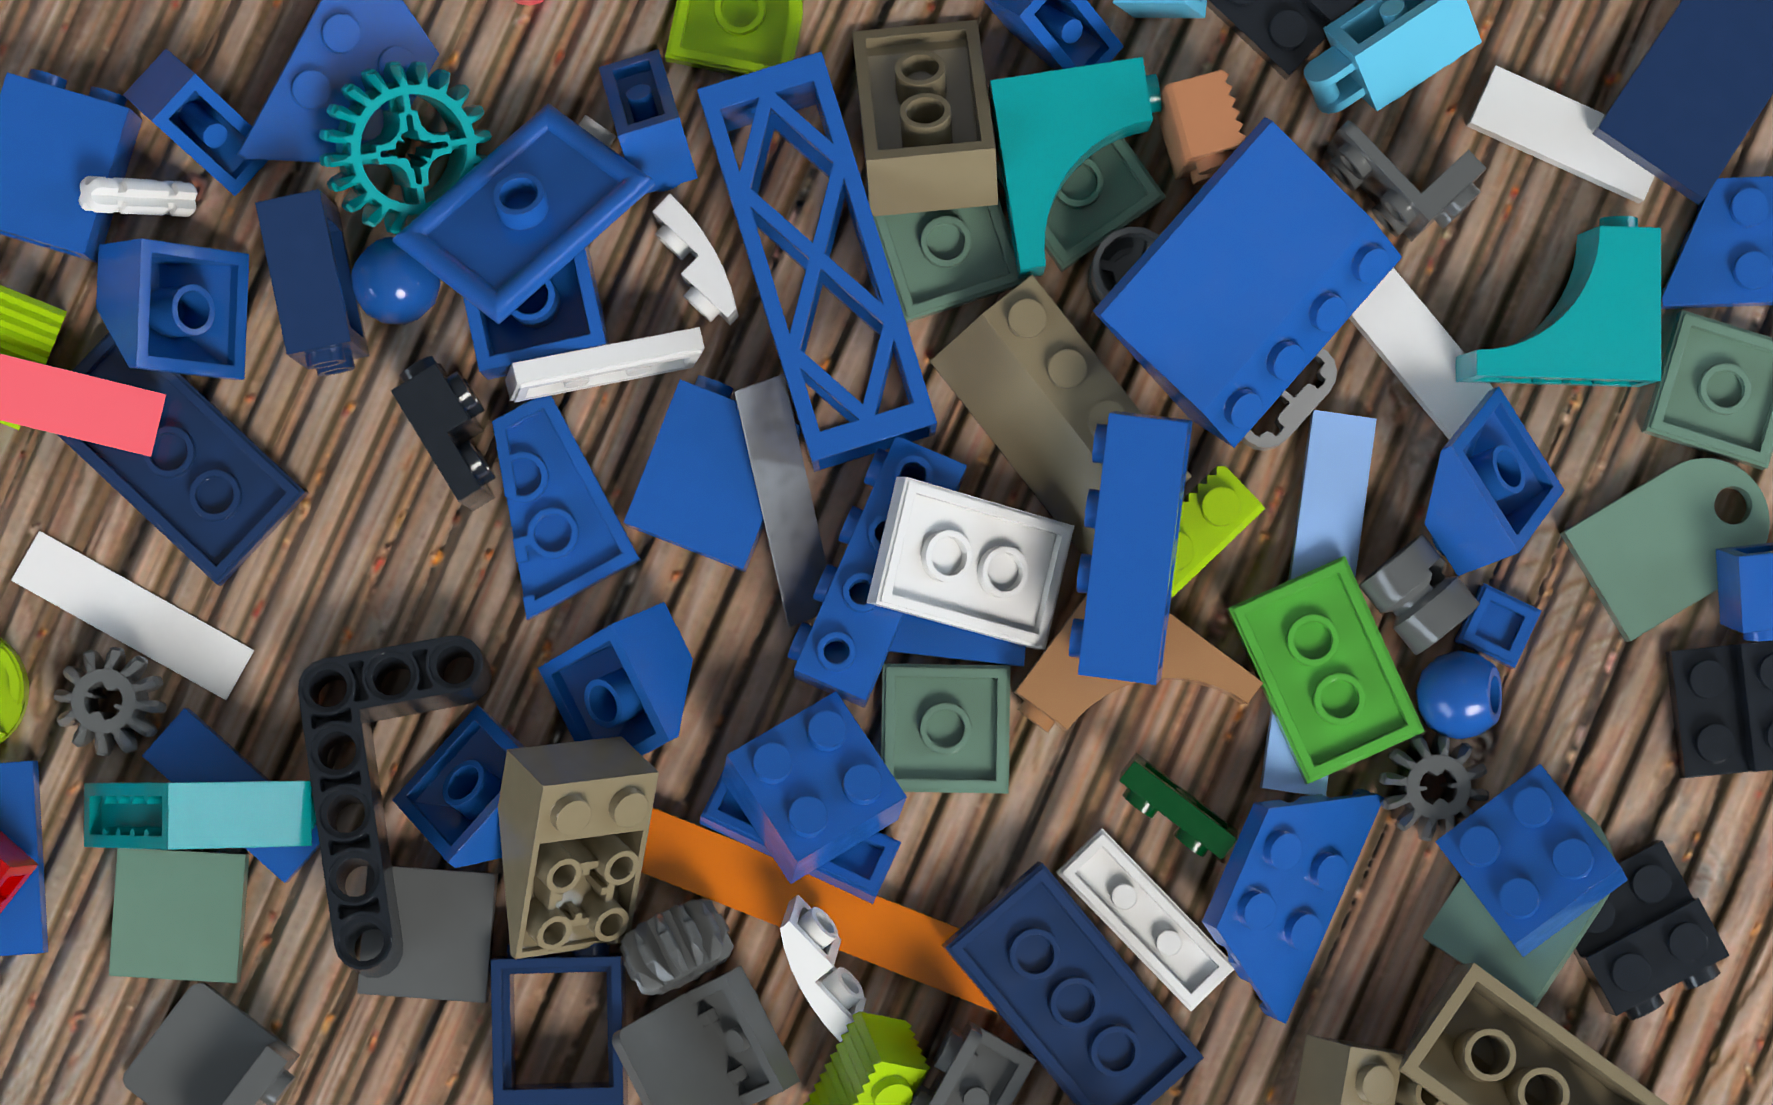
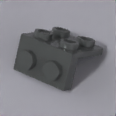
M1350 120L1338 129L1326 149L1333 158L1328 163V166L1340 182L1352 191L1360 187L1376 204L1372 208V212L1380 224L1396 237L1403 232L1411 242L1434 221L1444 229L1471 204V201L1481 193L1473 183L1486 170V167L1472 152L1467 150L1426 190L1420 193L1378 147Z
M738 966L694 987L619 1029L612 1037L613 1047L643 1105H753L781 1093L800 1082L789 1060L787 1051L781 1044L742 966Z
M201 982L192 985L125 1071L123 1082L128 1090L148 1105H263L264 1103L266 1105H276L296 1078L289 1072V1069L299 1058L300 1054L210 985Z
M968 1020L962 1032L953 1027L949 1029L933 1058L935 1062L934 1067L940 1070L930 1088L921 1084L910 1105H1011L1036 1062V1058Z

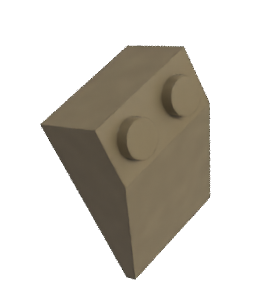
M977 20L852 31L868 198L873 217L998 205L996 147Z

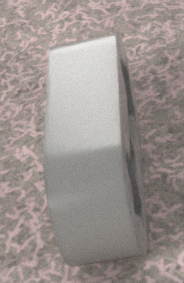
M1322 348L1313 358L1321 366L1316 374L1318 380L1322 382L1321 386L1317 389L1314 385L1307 384L1295 397L1285 390L1278 399L1286 407L1274 421L1280 429L1278 435L1275 436L1273 433L1266 431L1257 436L1250 430L1242 439L1245 445L1262 451L1278 447L1292 435L1324 399L1335 384L1337 375L1335 361L1327 350Z

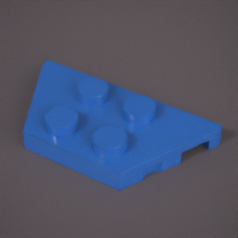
M320 0L236 155L251 160L320 163L319 157L321 155L336 152V143L327 142L319 138L320 130L326 128L338 130L340 124L339 120L327 114L328 106L336 104L348 109L351 105L342 94L341 88L344 84H354L363 92H366L361 72L367 68L375 69L384 80L385 64L390 61L400 62L405 75L411 62H423L426 64L429 74L439 56V52L404 1ZM409 94L410 105L412 106L416 96ZM388 101L381 105L368 120L362 134L361 143L373 140L381 133L384 126L383 111L389 109Z
M1773 176L1718 178L1705 199L1699 203L1695 221L1691 230L1686 233L1680 246L1676 264L1665 288L1661 290V309L1773 305Z
M1364 789L1353 790L1352 795L1330 798L1317 794L1299 797L1291 803L1280 799L1253 803L1202 923L1215 942L1226 948L1228 961L1240 979L1249 982L1262 1000L1259 1007L1264 1014L1285 1024L1287 1023L1381 807L1380 802L1384 797Z

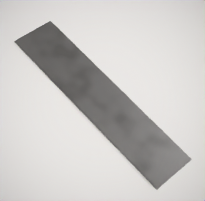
M784 374L734 391L789 628L817 617L823 603L814 600L813 596L827 564Z

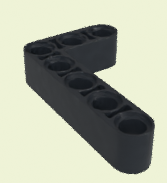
M445 636L324 658L311 663L303 671L299 679L298 696L334 947L338 957L346 966L367 978H380L390 974L398 966L403 956V938L371 722L467 705L483 697L490 687L492 671L479 647L472 640L463 636ZM459 657H468L474 660V670L465 681L461 683H448L444 680V671L452 660ZM395 669H407L410 671V682L405 690L396 695L382 693V681L390 671ZM343 680L347 683V692L342 701L331 707L319 705V693L328 682ZM341 742L355 743L356 755L347 767L342 769H330L328 767V755L336 744ZM350 804L364 805L365 818L362 825L349 833L339 832L336 826L339 812ZM358 867H372L375 875L371 889L360 896L347 895L345 885L348 875ZM370 929L381 930L384 937V946L381 952L375 958L368 961L357 960L354 950L358 937Z

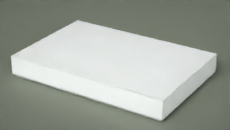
M897 477L867 603L1033 649L1045 650L1074 525L909 477Z

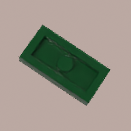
M1138 753L1134 754L1121 771L1119 781L1127 787L1122 796L1136 809L1150 818H1153L1159 811L1178 826L1173 833L1174 836L1197 855L1204 857L1210 850L1220 859H1223L1238 840L1236 828Z

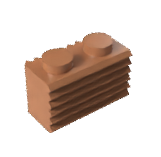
M1223 70L1165 85V88H1163V93H1161L1162 110L1157 112L1175 180L1191 177L1194 186L1206 184L1247 137L1239 132L1243 124L1235 119L1240 111L1232 107L1236 101L1234 97L1229 95L1233 86L1226 83L1229 74Z

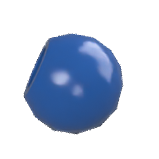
M383 237L368 246L355 262L351 274L353 292L357 302L368 316L384 324L406 325L421 318L435 305L441 285L440 279L393 242L394 237Z
M1458 650L1437 656L1422 670L1415 693L1419 713L1429 728L1441 736L1464 740L1484 734L1497 723L1502 707V685L1499 671L1493 663L1479 654Z

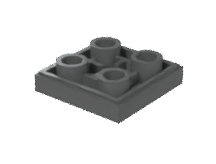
M367 866L365 893L371 889L374 883L375 873L370 866ZM392 866L403 938V956L398 966L390 974L380 978H367L359 974L357 994L487 1003L498 873ZM370 929L362 933L360 961L373 959L381 952L384 946V937L381 930Z

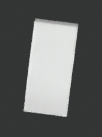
M669 194L652 211L656 221L662 226L655 235L679 259L683 260L689 253L696 258L681 273L684 282L690 287L683 296L708 321L712 322L719 314L731 325L739 315L725 270L702 229L688 211Z
M796 895L789 901L780 927L784 950L790 968L809 1004L824 1025L841 1042L843 1041L841 1035L848 1032L846 1025L854 1022L852 1015L859 1011H864L867 999L864 997L862 987L857 979L845 968H836L834 966L842 939L838 936V930L833 920L822 909L818 907L811 908L799 895Z

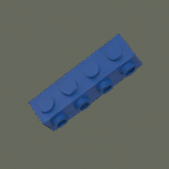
M1114 411L1109 413L1108 425L1097 423L1093 442L1092 462L1103 464L1100 490L1089 489L1084 519L1085 528L1095 529L1092 555L1081 554L1077 575V592L1087 593L1084 619H1073L1069 642V657L1079 658L1078 675L1156 685L1162 677L1193 420Z
M895 436L889 452L880 448L877 449L864 479L865 484L873 487L864 510L852 506L838 541L848 545L839 567L831 564L826 565L815 590L813 599L823 603L813 626L804 622L801 623L787 657L797 661L794 668L795 679L830 694L837 691L842 699L863 708L866 707L905 616V613L867 603L896 478L909 477L958 492L964 480L967 465L899 436Z

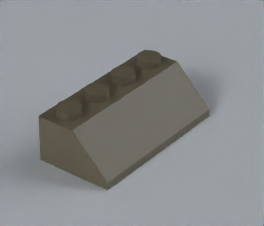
M1031 275L982 313L930 360V363L1051 517L1056 521L1074 525L1071 542L1081 554L1092 555L1095 529L1085 528L1084 519L1089 489L1100 490L1103 464L1092 462L1093 442L1097 423L1108 425L1109 413L1114 411L1142 413L1036 278ZM1188 471L1185 483L1192 477Z
M1475 963L1457 964L1420 1017L1398 1068L1400 1072L1446 1105H1669Z

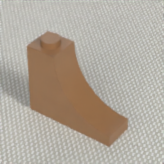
M1087 594L1013 692L1024 700L1017 710L1047 733L1054 724L1063 730H1068L1082 713L1104 696L1136 683L1078 675L1079 658L1069 657V642L1073 619H1084ZM1169 613L1162 677L1160 680H1182L1201 684L1228 695L1241 705L1248 704L1263 682Z

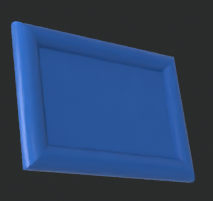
M548 103L393 238V242L497 324H500L651 190L656 182Z

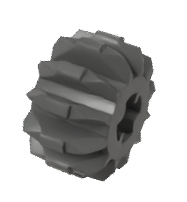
M111 647L106 655L105 662L95 650L84 652L83 662L87 673L75 666H67L63 670V674L75 687L73 691L60 689L54 692V700L71 703L72 710L64 712L57 717L58 725L60 727H69L80 723L73 735L72 743L77 747H85L95 738L97 755L109 756L114 749L115 741L125 753L137 750L134 730L146 737H153L157 733L155 725L145 718L147 712L164 713L166 711L167 705L165 702L149 700L148 693L158 690L163 686L162 678L160 676H150L140 680L147 669L148 660L143 656H135L126 664V655L123 648ZM104 688L110 691L121 692L122 704L114 705L115 708L120 710L117 715L113 712H101L99 709V698H107L106 695L101 693Z
M1436 733L1432 741L1431 751L1422 735L1409 738V746L1414 759L1399 749H1392L1388 757L1402 770L1399 775L1392 772H1381L1378 781L1384 785H1397L1398 792L1383 798L1380 802L1382 808L1390 810L1402 805L1405 807L1403 812L1397 817L1395 827L1400 831H1406L1419 818L1418 838L1424 841L1432 840L1437 822L1444 835L1457 826L1455 815L1463 821L1475 811L1466 805L1469 799L1473 801H1488L1489 792L1487 790L1471 788L1470 781L1487 774L1486 766L1484 764H1476L1467 768L1463 767V764L1471 756L1472 746L1468 743H1461L1449 755L1450 739ZM1442 773L1447 781L1440 784V787L1447 788L1444 799L1429 798L1424 800L1420 792L1427 790L1426 786H1420L1423 775L1438 776Z
M692 899L682 905H674L662 913H656L649 920L639 923L635 929L626 933L621 941L620 949L626 961L623 964L631 981L636 982L640 992L647 995H662L672 989H679L691 981L698 980L706 973L714 971L718 965L728 960L734 945L728 934L730 929L722 913L718 914L711 900Z

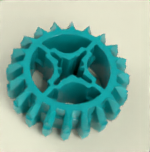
M416 61L411 62L406 75L400 62H386L384 80L375 69L367 68L363 70L361 76L366 92H363L354 84H344L341 91L351 105L347 109L340 105L330 104L326 112L330 117L340 121L338 130L326 128L321 129L319 133L320 139L336 143V152L321 155L319 157L320 164L325 167H339L341 171L327 181L328 188L331 191L338 192L351 187L343 199L342 207L346 211L353 213L365 205L362 213V223L367 226L376 227L384 218L386 231L392 234H398L402 231L406 220L410 224L471 171L474 165L476 166L488 155L476 153V144L486 143L492 137L489 130L473 129L472 123L478 121L484 115L485 111L482 106L471 105L464 108L461 107L467 100L470 89L464 84H457L447 91L450 83V73L448 71L437 69L428 78L426 64ZM409 94L418 96L431 104L443 118L448 131H426L421 125L418 111L411 110ZM388 101L389 109L383 111L384 126L381 133L375 139L361 143L362 134L368 120L381 105ZM402 134L405 138L431 143L429 145L417 146L415 154L407 153L411 158L410 161L407 158L397 157V155L381 153L382 151L396 149L397 141L404 142L401 138ZM449 154V160L441 178L431 189L424 193L423 187L429 185L428 172L431 163L437 157ZM372 163L378 165L385 164L391 170L394 185L401 186L403 200H392L382 194L369 180L363 165Z

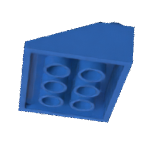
M1264 117L1098 304L1093 312L1190 420H1193V422L1235 448L1400 261L1402 256L1374 220L1272 120Z

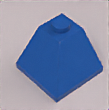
M143 238L99 245L96 309L129 368L230 380H245L249 254Z
M1499 386L1487 392L1441 450L1425 519V526L1431 534L1436 549L1446 557L1457 576L1519 553L1565 491Z
M665 602L607 626L538 668L574 742L622 736L637 752L644 756L679 737L693 658Z
M477 705L392 800L454 868L502 858L498 803L507 749L523 748L525 746L484 709Z

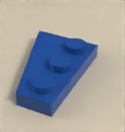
M552 395L532 399L492 421L504 493L507 498L516 562L520 572L526 620L537 617L641 560Z

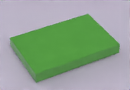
M1345 556L1226 609L1257 678L1263 682L1262 690L1305 784L1314 782L1425 732Z

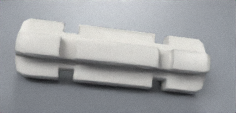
M87 176L80 183L81 194L78 201L82 209L96 213L120 212V214L160 216L167 214L189 217L196 210L195 199L198 192L192 183H184L182 181Z

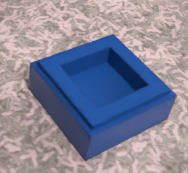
M1485 583L1480 584L1475 595L1480 605L1463 620L1454 642L1513 669L1516 667L1542 611Z

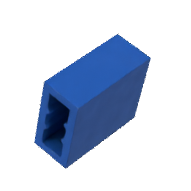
M30 69L28 78L7 72L0 93V235L98 263V248L100 244L105 243L114 212L96 213L82 209L78 201L81 194L80 183L87 176L125 178L142 119L130 108L126 107L128 99L115 92L91 87L88 96L66 90L67 80L44 71Z
M698 375L695 384L680 379L623 523L637 531L746 572L765 524L737 402L730 399L734 389L719 381ZM795 424L799 438L801 433L800 425Z

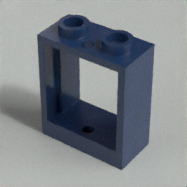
M320 189L255 202L286 354L306 369H316L318 376L335 375L355 369L354 359L370 355L359 303L353 292L352 269L339 209Z
M594 943L587 949L571 951V954L541 955L514 959L510 953V944H507V956H497L491 959L493 1105H628V1074L612 1044L613 1034L627 1026L626 968L623 964L625 959L622 953H610V945H607V943ZM607 972L609 1082L516 1084L514 974Z

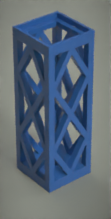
M822 51L697 89L814 472L875 454L878 448L888 450L891 448L895 436L914 442L935 435L937 420ZM816 105L825 136L796 111ZM752 124L741 170L739 171L727 132ZM774 131L829 178L813 243L758 195ZM845 200L876 298L830 258ZM757 229L806 271L790 333ZM822 287H825L880 336L863 404L805 354ZM894 354L909 404L879 413ZM806 385L849 423L820 431Z

